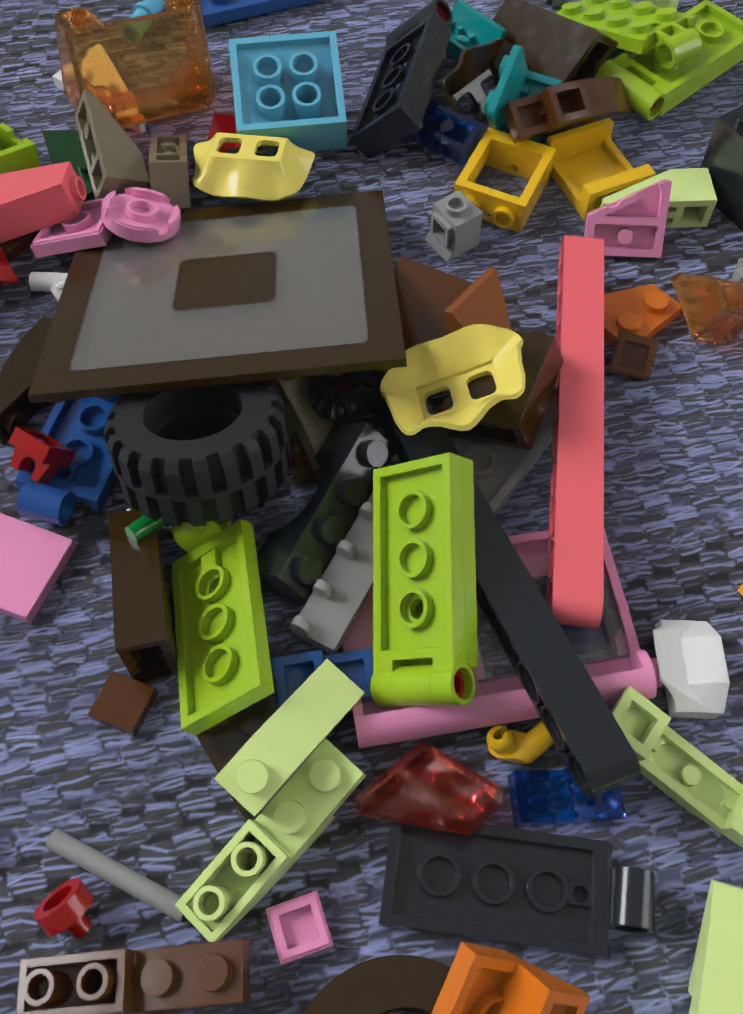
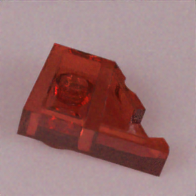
M422 740L355 796L356 810L362 816L470 836L503 804V788Z

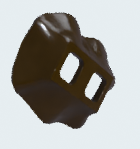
M498 38L486 44L463 49L456 67L442 79V89L457 116V133L459 139L463 142H480L487 128L490 127L486 113H484L487 96L481 88V82L489 77L497 87L500 79L498 73L501 61L505 55H510L513 45L505 39ZM464 94L470 96L477 108V114L471 119L465 116L458 104V99Z

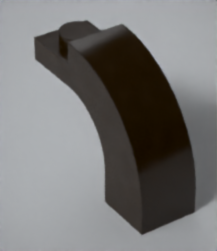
M389 955L370 959L347 969L331 980L313 998L303 1014H388L405 1010L431 1014L451 967L436 960L412 955Z

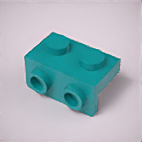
M463 0L455 1L452 10L453 21L448 26L452 30V34L446 48L447 55L459 61L460 53L463 49L486 44L498 38L505 39V28Z

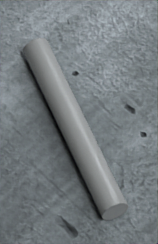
M55 829L49 836L45 847L180 923L184 921L185 916L175 906L182 896L60 829Z

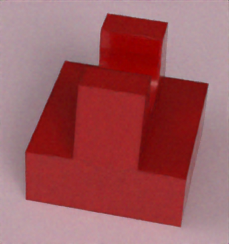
M17 426L8 442L15 446L10 466L16 470L28 471L34 461L35 469L31 479L37 483L48 484L60 466L69 467L76 451L42 431Z

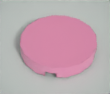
M129 187L125 188V194L116 195V191H112L102 200L101 221L109 231L119 237L135 242L153 243L165 241L175 236L180 228L181 214L177 204L175 207L171 205V199L165 194L148 188Z

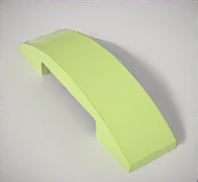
M628 686L612 708L611 713L634 750L641 773L679 805L737 845L743 847V785L667 726L672 718L634 688Z

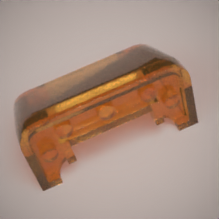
M164 0L165 12L101 23L94 14L82 7H74L67 12L54 14L63 91L75 111H77L84 89L91 90L121 128L210 107L215 102V81L200 1Z

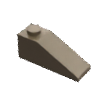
M84 89L75 113V120L95 199L105 198L112 191H116V195L125 194V188L129 187L150 189L149 170L146 169L142 152L91 90Z
M186 135L151 136L148 162L151 189L165 194L171 199L170 204L174 207L177 204L180 210L191 208Z

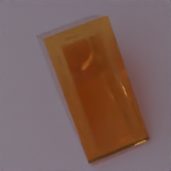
M677 273L671 278L693 340L723 346L743 330L742 283L712 276Z

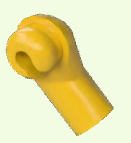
M542 720L527 733L507 729L506 725L500 724L493 726L486 736L490 754L501 761L524 765L532 763L554 744Z

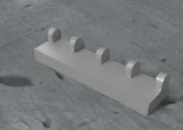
M373 492L367 502H363L357 519L345 539L339 542L336 547V554L321 579H317L312 587L313 592L300 614L296 615L290 624L293 635L329 654L337 653L373 590Z

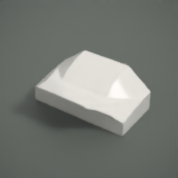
M661 619L655 624V629L652 631L660 681L665 687L669 716L716 719L724 714L730 685L721 636L707 621Z

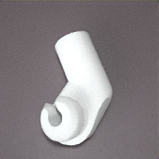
M32 271L29 275L30 289L32 291L51 292L59 302L68 273Z

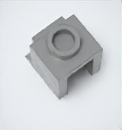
M458 190L433 203L431 230L424 240L448 262L479 245L483 212Z

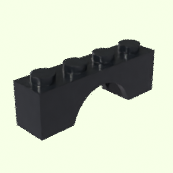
M369 422L334 424L314 457V460L320 466L321 477L312 499L294 520L281 529L269 533L258 551L257 560L260 584L276 596L307 602L313 592L312 587L317 579H321L336 554V547L341 540L345 539L359 515V509L363 502H367L373 491V470L387 467L396 451V448Z

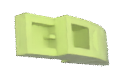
M325 738L255 820H247L176 902L175 906L209 942H217L222 939L269 892L336 818L333 814L367 775Z

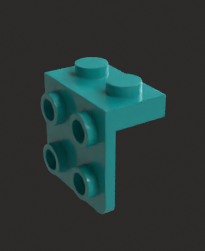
M514 45L510 55L503 57L499 67L498 76L500 79L495 91L491 90L486 98L484 113H486L490 127L511 134L502 109L508 102L540 94L546 87L562 84L561 80L528 71L523 47ZM543 136L529 140L540 143Z

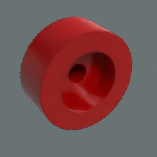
M80 878L70 879L58 886L40 903L34 913V919L48 936H55L67 929L74 939H79L92 927V922L85 912L92 904L94 897Z

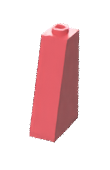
M70 161L0 174V243L79 216L87 191L83 179L76 175Z

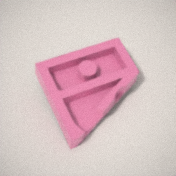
M658 181L587 213L584 237L603 238L604 256L661 258L672 181Z

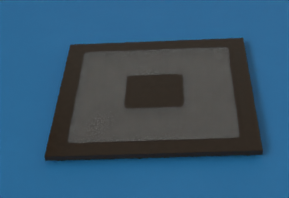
M383 190L180 210L179 231L174 237L165 241L153 243L135 242L113 233L106 246L75 251L28 393L30 403L48 401L61 403L69 399L89 397L103 399L120 394L141 392L153 394L161 390L202 389L206 386L233 383L246 385L254 381L294 380L299 377L325 374L339 376L346 372L366 370L387 371L392 368L407 367Z

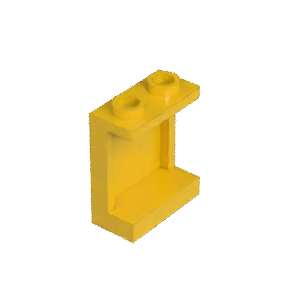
M611 118L550 135L547 138L546 145L557 148L551 176L584 221L586 220L587 213L600 208L602 198L656 176V172L649 164L633 168L611 139L614 122Z

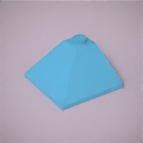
M336 31L229 39L237 134L288 138L296 146L312 152L347 149V119Z

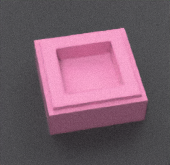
M317 890L265 909L281 966L334 948Z

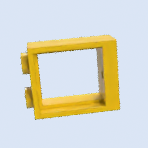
M488 127L456 180L454 192L460 190L483 212V221L495 224L502 229H510L521 233L552 175L557 148L531 140L514 143L511 134ZM484 165L530 179L520 198L474 183Z

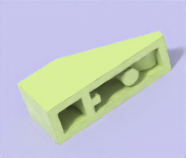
M708 168L670 169L602 198L600 207L658 181L670 180L672 181L666 228L707 227L717 203V197Z
M326 659L254 733L214 779L253 816H256L365 692L331 661Z

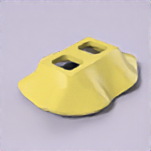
M217 132L211 140L195 144V173L192 181L197 189L215 197L269 202L279 201L291 197L300 191L308 177L315 153L296 146L288 138ZM225 143H241L238 153L218 152L220 146ZM272 147H279L275 156L256 155V152H265Z
M473 324L441 338L408 348L405 351L407 367H397L388 370L380 384V393L385 398L398 428L409 436L415 435L423 428L444 427L452 430L468 431L475 427L487 411L496 403L520 397L525 390L526 377L521 353L523 339L519 334L508 328ZM486 375L493 376L496 391L485 397L472 399L468 384L472 380ZM441 391H450L453 406L446 411L434 415L429 414L426 399L430 395Z

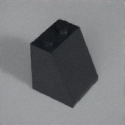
M742 105L718 117L700 168L709 169L717 197L715 207L743 231Z

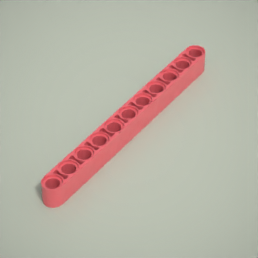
M563 235L558 262L556 342L564 362L554 385L546 602L560 625L598 629L602 618L604 602V239Z

